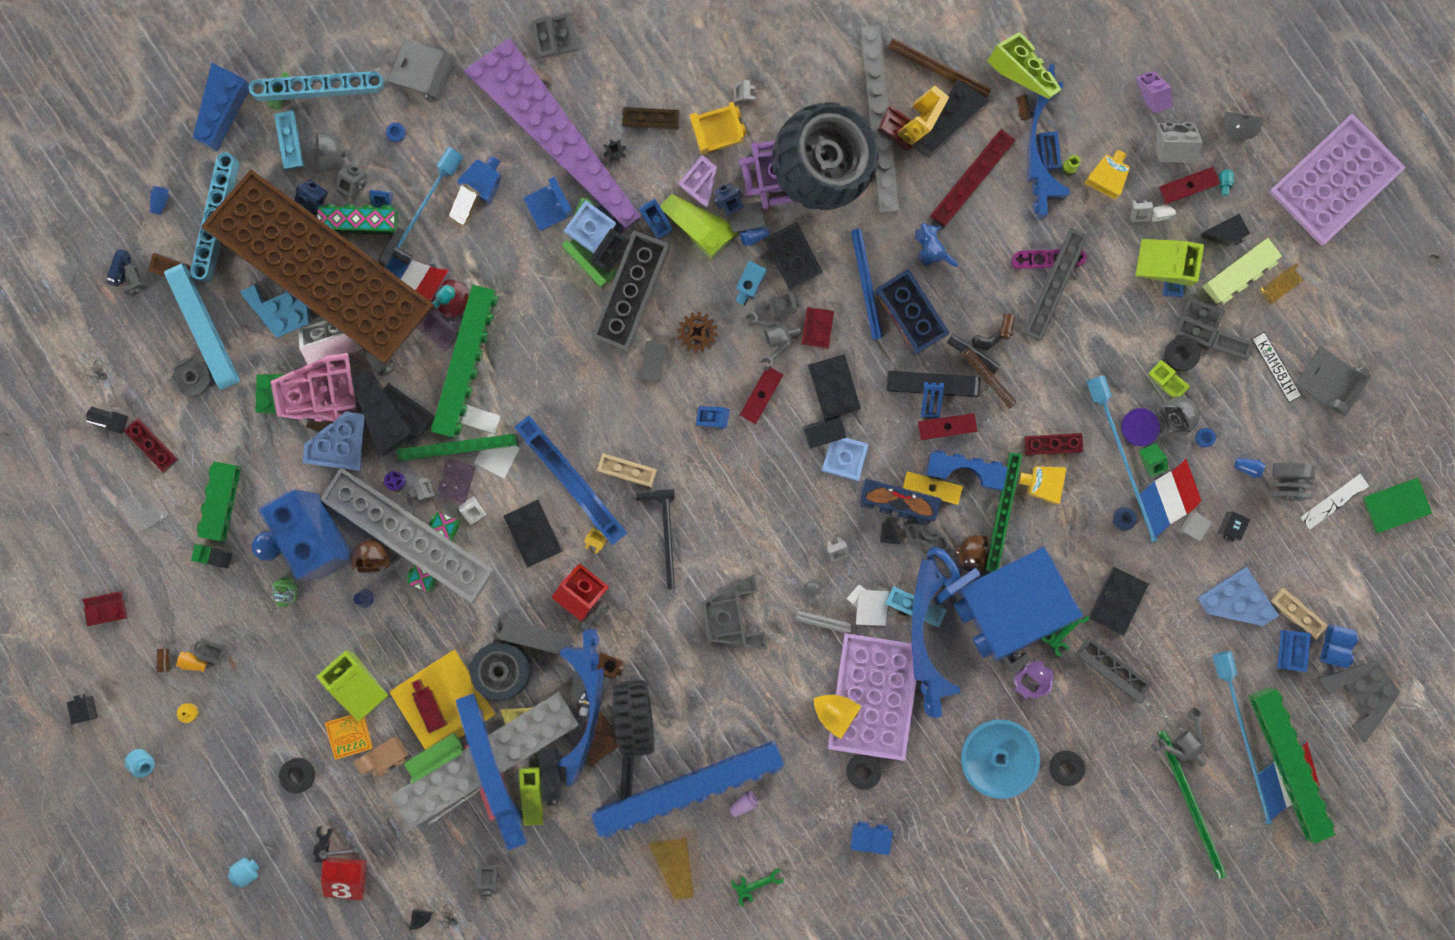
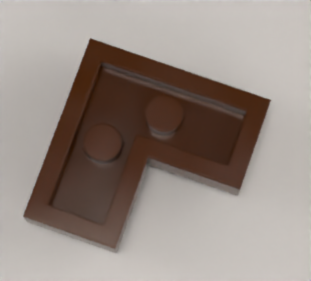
M602 712L598 715L594 735L595 740L592 741L586 758L590 766L618 748L615 730Z

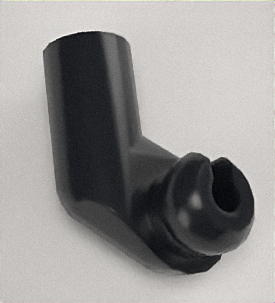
M994 333L989 338L980 337V335H975L972 338L974 346L982 350H989L1001 341L997 333Z

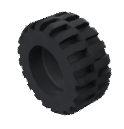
M635 680L614 684L612 687L615 733L620 755L624 758L651 755L655 751V740L647 682Z

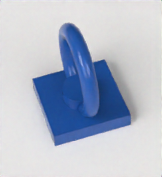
M932 547L927 551L926 558L934 561L936 577H943V585L947 587L934 599L938 605L960 591V588L970 584L980 575L975 568L961 578L955 562L944 550ZM934 555L939 556L946 563L952 574L951 578L947 579L940 572L935 563Z

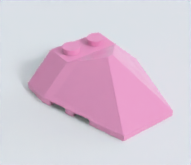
M348 353L327 356L271 381L277 417L311 418L320 422L321 420L334 422L346 411L357 412Z

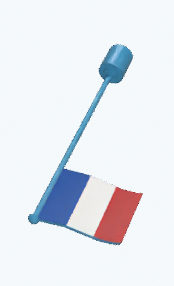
M450 147L446 148L436 165L439 168L437 172L440 175L397 244L398 248L401 247L443 176H453L464 158L459 152ZM393 257L384 266V268L429 301L433 300L450 272V269L433 268L410 260L406 266Z
M1105 375L1088 380L1086 383L1093 402H1098L1099 405L1103 404L1150 533V541L1156 542L1157 536L1173 522L1190 513L1202 501L1187 459L1184 458L1178 466L1153 481L1139 494L1107 406V402L1110 401L1109 397H1112Z
M1232 651L1219 652L1212 655L1219 679L1223 678V681H1228L1266 817L1265 823L1270 825L1275 816L1292 804L1275 762H1272L1257 774L1231 681L1238 674ZM1306 740L1301 745L1305 751L1304 758L1312 769L1313 773L1311 775L1313 780L1320 786L1308 741Z

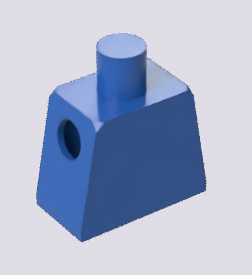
M492 155L486 164L477 159L462 174L457 183L460 187H464L490 205L502 179L501 174L496 171L501 161Z

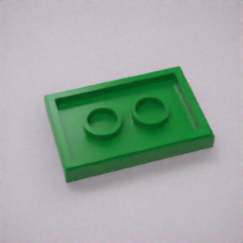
M1419 477L1362 497L1376 533L1433 514Z

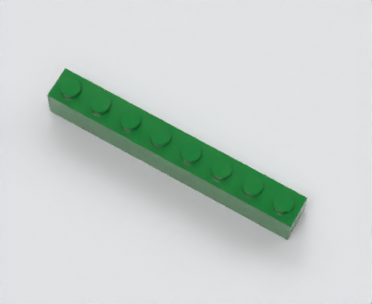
M472 284L431 432L456 439L457 435H460L462 432L463 424H461L462 417H465L467 414V399H470L473 393L471 385L478 375L476 367L478 362L482 360V346L488 340L487 328L493 322V307L497 306L499 300L495 290Z
M1268 687L1249 695L1248 698L1306 841L1316 844L1335 836L1333 830L1335 828L1334 823L1326 813L1327 806L1320 798L1318 793L1320 792L1319 786L1312 778V769L1306 763L1304 758L1305 751L1297 741L1298 734L1295 728L1291 726L1289 721L1290 714L1283 706L1281 693L1275 688Z

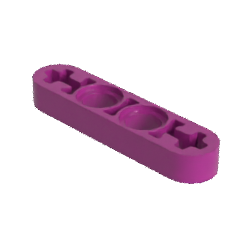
M1060 249L1018 251L1012 256L1011 264L1015 269L1019 270L1052 268L1054 264L1053 256L1058 254ZM1083 250L1079 255L1082 259L1076 262L1074 267H1080L1085 263L1087 256ZM1029 255H1031V265H1029V261H1024L1022 265H1019V262L1016 261L1019 256H1021V259H1028ZM1035 255H1042L1044 263L1040 265L1035 263Z

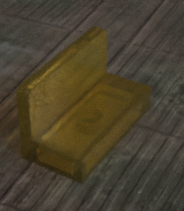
M1297 263L1284 270L1259 289L1270 304H1273L1303 281L1295 271L1299 266Z

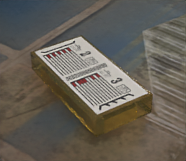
M462 184L448 216L461 225H466L480 193L467 184Z

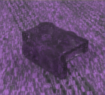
M436 308L434 310L431 309L416 329L445 352L457 339L459 333L457 330L458 326L451 320L449 322L442 318L444 315Z
M448 459V462L443 467V480L438 485V496L466 503L476 466Z

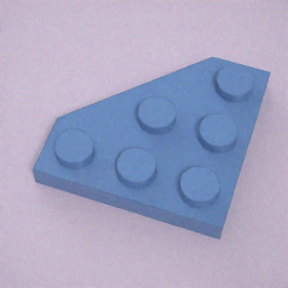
M346 411L316 436L304 444L302 463L360 471L366 427L363 413Z
M1243 567L1197 597L1205 612L1213 616L1264 626L1279 616L1247 567Z

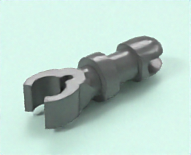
M603 599L596 604L594 611H590L588 613L589 616L579 624V630L582 632L588 630L594 621L597 622L599 620V616L608 612L610 609L609 604L604 609H600V606L604 604Z

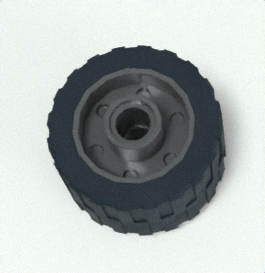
M498 641L482 647L474 655L469 671L471 683L481 696L492 701H503L515 697L526 688L532 675V664L528 654H526L522 647L509 641ZM499 666L504 669V675L499 674Z

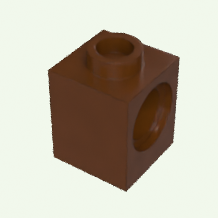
M602 651L600 652L599 663L596 668H604L603 675L615 679L617 675L621 676L625 666L622 665V659ZM610 660L615 663L613 671H608L605 668L606 661Z

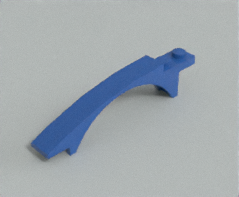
M1050 64L1046 71L1050 72L1055 79L1054 64ZM1057 82L1060 88L1063 89V82ZM1038 94L1031 119L1027 147V182H1035L1032 184V194L1036 198V202L1033 203V212L1036 213L1037 219H1044L1048 215L1047 200L1066 199L1070 195V190L1050 175L1043 165L1037 150L1036 128L1039 116L1045 105L1055 97L1047 99Z
M530 415L514 427L525 439L526 444L569 491L612 546L627 534L621 524Z
M932 559L921 560L912 610L911 647L914 679L922 681L921 691L925 698L924 710L927 716L939 718L943 717L940 697L961 692L960 687L950 683L939 674L931 663L925 649L923 637L924 617L932 597L944 584L943 577H936L934 561Z
M597 629L583 631V648L565 647L560 650V656L575 668L583 680L588 694L590 709L588 725L582 740L570 754L559 760V766L566 767V786H571L577 782L584 767L595 735L601 706L604 668H596L599 663V655L597 654L599 635H597Z
M474 693L456 699L461 722L492 814L495 815L507 850L527 843L520 824L523 817L513 803L498 770L489 742L483 711L480 710Z

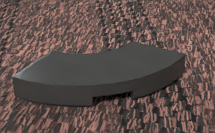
M921 523L903 525L908 543H920L928 549L938 547L945 552L952 550L946 538L938 530Z

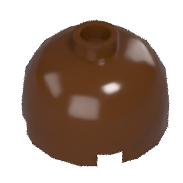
M971 535L966 537L961 545H957L956 556H959V563L966 571L971 572L976 568L979 573L983 572L988 554L986 553L985 546L989 547L987 536Z
M374 539L363 540V542L355 546L351 553L352 570L357 568L360 573H375L380 571V567L385 566V569L390 566L388 549L385 545Z

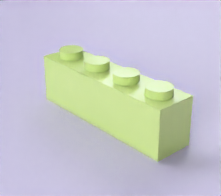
M1267 238L1202 287L1215 304L1221 301L1224 304L1233 298V292L1236 290L1241 292L1248 286L1247 282L1249 280L1255 281L1263 275L1261 271L1265 268L1270 270L1278 264L1277 260L1282 255Z

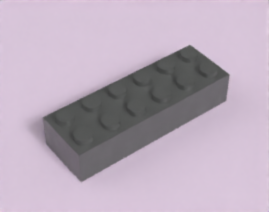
M633 230L592 334L594 341L629 354L670 251L668 243Z

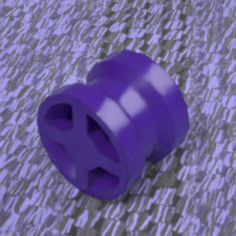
M391 471L386 474L384 484L390 490L399 491L405 487L406 478L402 473Z

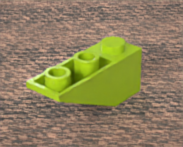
M539 766L522 767L519 769L524 826L544 825Z

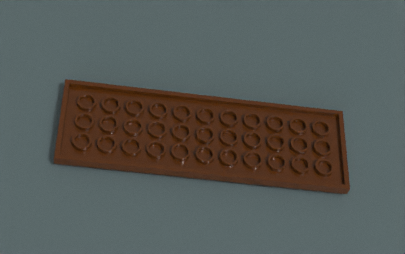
M252 169L201 226L204 231L385 365L434 307L431 301Z

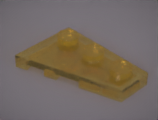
M687 837L648 842L674 899L694 897Z

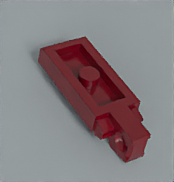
M421 679L412 682L415 690L412 693L413 700L428 733L447 726L448 724L433 690H430L429 686L424 687Z

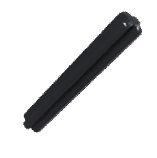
M634 757L622 758L620 800L632 796Z

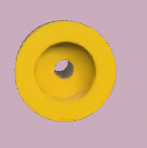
M192 703L183 704L177 710V717L183 723L193 722L199 714L197 706Z

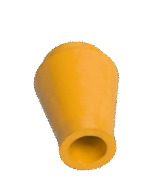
M186 651V653H180L176 667H180V670L205 672L208 661L198 659L195 655Z

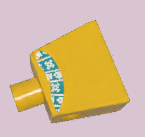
M1116 150L1113 157L1105 155L1084 183L1116 200L1122 192L1130 168L1123 163L1127 155L1120 150Z
M1032 467L1031 474L1020 473L1018 484L1028 485V495L1057 505L1060 504L1067 468Z

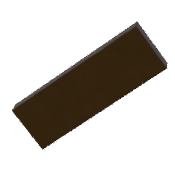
M623 107L622 127L679 130L680 111L674 109Z

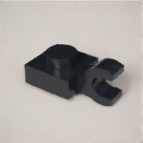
M322 826L316 829V835L320 841L313 850L314 862L323 863L325 860L319 857V853L322 850L329 852L332 828H328L326 835L322 833Z

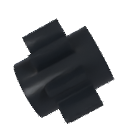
M610 139L609 145L604 144V148L607 151L603 154L604 157L609 156L610 163L614 160L619 164L622 157L626 158L625 153L622 152L626 150V146H621L620 139L617 142H613ZM617 148L619 152L612 154L611 150L615 151Z

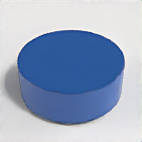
M395 122L388 125L386 135L390 141L399 143L405 139L406 130L400 123Z
M1209 428L1200 429L1195 434L1196 444L1203 448L1212 446L1216 440L1215 433Z

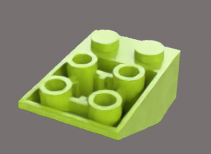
M1141 239L1135 276L1192 287L1199 280L1204 244L1188 241Z
M343 652L316 676L327 691L358 722L389 696L354 652Z

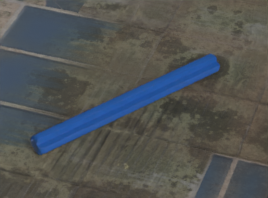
M860 228L853 229L851 235L872 339L878 340L883 337L862 231Z

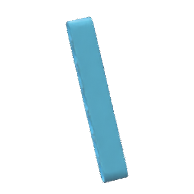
M375 71L256 79L249 84V91L257 101L379 93L384 88L381 74ZM373 79L380 80V83L376 86L370 84ZM354 80H359L361 82V84L358 87L351 86V83ZM339 81L341 86L337 89L332 88V84ZM315 83L322 84L319 90L313 89ZM301 84L303 88L300 91H294V86ZM276 86H283L281 92H274ZM257 87L264 88L261 94H255Z
M227 152L220 153L217 156L201 226L234 189L239 163ZM231 160L230 165L225 167V162ZM227 178L226 183L220 185L221 180ZM222 196V201L216 203L217 198ZM200 227L191 266V275L202 283H208L214 277L221 245L214 237L208 240L209 233ZM209 251V256L204 259V253ZM202 269H205V274L202 277H200V271Z
M181 263L164 271L165 277L219 389L224 390L239 383L238 374L187 267Z

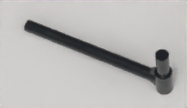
M674 489L655 490V492L636 493V500L656 499V501L662 503L667 589H675L669 505L675 499Z

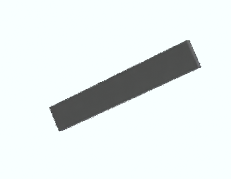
M1069 228L1023 334L1039 341L1042 340L1088 235Z

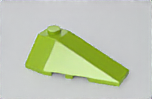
M1020 32L996 45L987 62L1001 75L1047 99H1050L1062 90L1052 74L1044 69L1043 60L1035 55L1034 46Z
M673 194L660 205L663 213L711 260L739 234L738 232H732L731 225L726 220Z

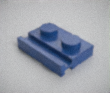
M1281 630L1277 668L1307 672L1311 633Z

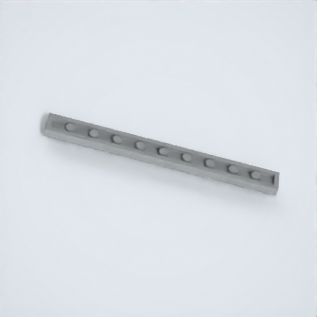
M880 25L861 27L870 127L876 134L877 147H879L878 166L875 173L879 213L898 212L899 204L892 140L878 131L888 108Z

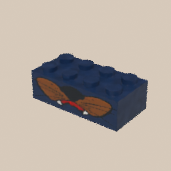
M909 268L876 288L875 295L914 356L950 334Z
M865 478L862 481L857 503L861 504L860 507L872 510L874 507L879 508L880 513L888 515L892 514V512L898 513L899 518L909 520L913 517L917 519L916 522L927 525L930 522L936 521L942 498Z

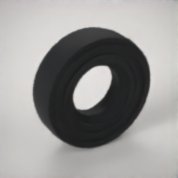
M1178 337L1172 340L1167 345L1164 354L1166 363L1172 369L1180 372L1194 368L1198 364L1201 355L1198 344L1188 337ZM1179 347L1188 349L1190 355L1187 361L1182 362L1176 358L1175 352Z
M1065 750L1053 756L1050 761L1049 770L1052 778L1057 783L1063 786H1073L1083 779L1085 764L1077 753ZM1064 761H1071L1074 764V772L1069 776L1063 775L1060 771V765Z
M859 754L849 761L846 768L847 778L858 789H871L877 785L881 778V766L874 757ZM862 764H866L871 768V775L867 779H860L856 774L857 768Z
M303 758L288 760L283 764L279 772L281 786L290 793L296 794L308 790L315 780L314 767ZM294 768H299L304 772V779L300 783H294L290 779V772Z

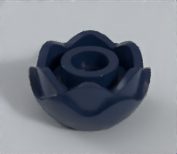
M1121 507L1113 513V524L1121 531H1128L1136 525L1137 516L1132 509Z

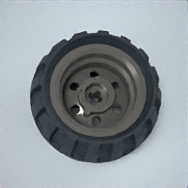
M835 102L816 103L796 112L780 129L772 151V158H774L772 163L773 172L777 176L778 185L781 190L784 189L789 198L795 203L799 202L803 204V207L814 210L818 208L820 210L836 209L856 200L873 180L879 159V147H877L876 143L877 137L874 130L872 131L868 125V120L856 113L855 109L849 106H841L840 103ZM819 136L824 137L823 141L819 140ZM839 165L844 166L843 170L839 168Z

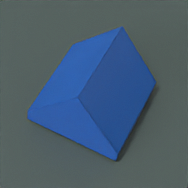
M370 190L371 205L377 208H381L382 205L391 206L393 193Z

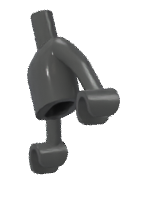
M749 312L745 317L746 319H753L748 322V326L756 324L768 327L764 329V335L769 348L781 346L770 357L765 356L762 358L761 363L767 362L769 364L765 365L763 370L768 371L773 361L788 349L791 344V337L800 335L801 330L799 327L788 330L786 325L779 321L759 320L754 312Z
M1193 708L1196 716L1191 712H1188L1187 716L1190 719H1194L1197 739L1187 730L1173 741L1179 750L1166 745V742L1161 739H1157L1160 743V748L1155 744H1152L1151 747L1154 751H1167L1183 761L1195 759L1198 765L1203 767L1207 763L1200 754L1204 746V737L1200 723L1203 713L1201 709Z

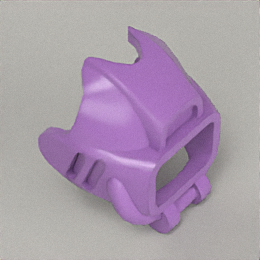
M1042 661L1027 664L1014 676V684L1016 685L1014 690L1021 693L1025 699L1028 697L1038 698L1045 696L1052 690L1053 670L1046 668ZM1026 673L1039 683L1035 692H1031L1021 684V679Z

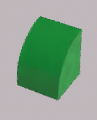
M1157 443L1139 450L1143 466L1151 478L1169 470L1168 459Z

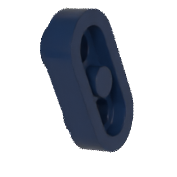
M118 249L114 254L107 276V283L111 286L118 287L125 281L126 270L124 266L129 265L131 262V256L127 250Z

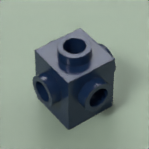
M309 179L297 186L294 201L309 212L314 213L318 210V207L324 206L328 192Z
M731 182L720 186L714 191L716 196L714 202L717 208H722L727 216L744 208L740 199L743 196L739 188H734Z

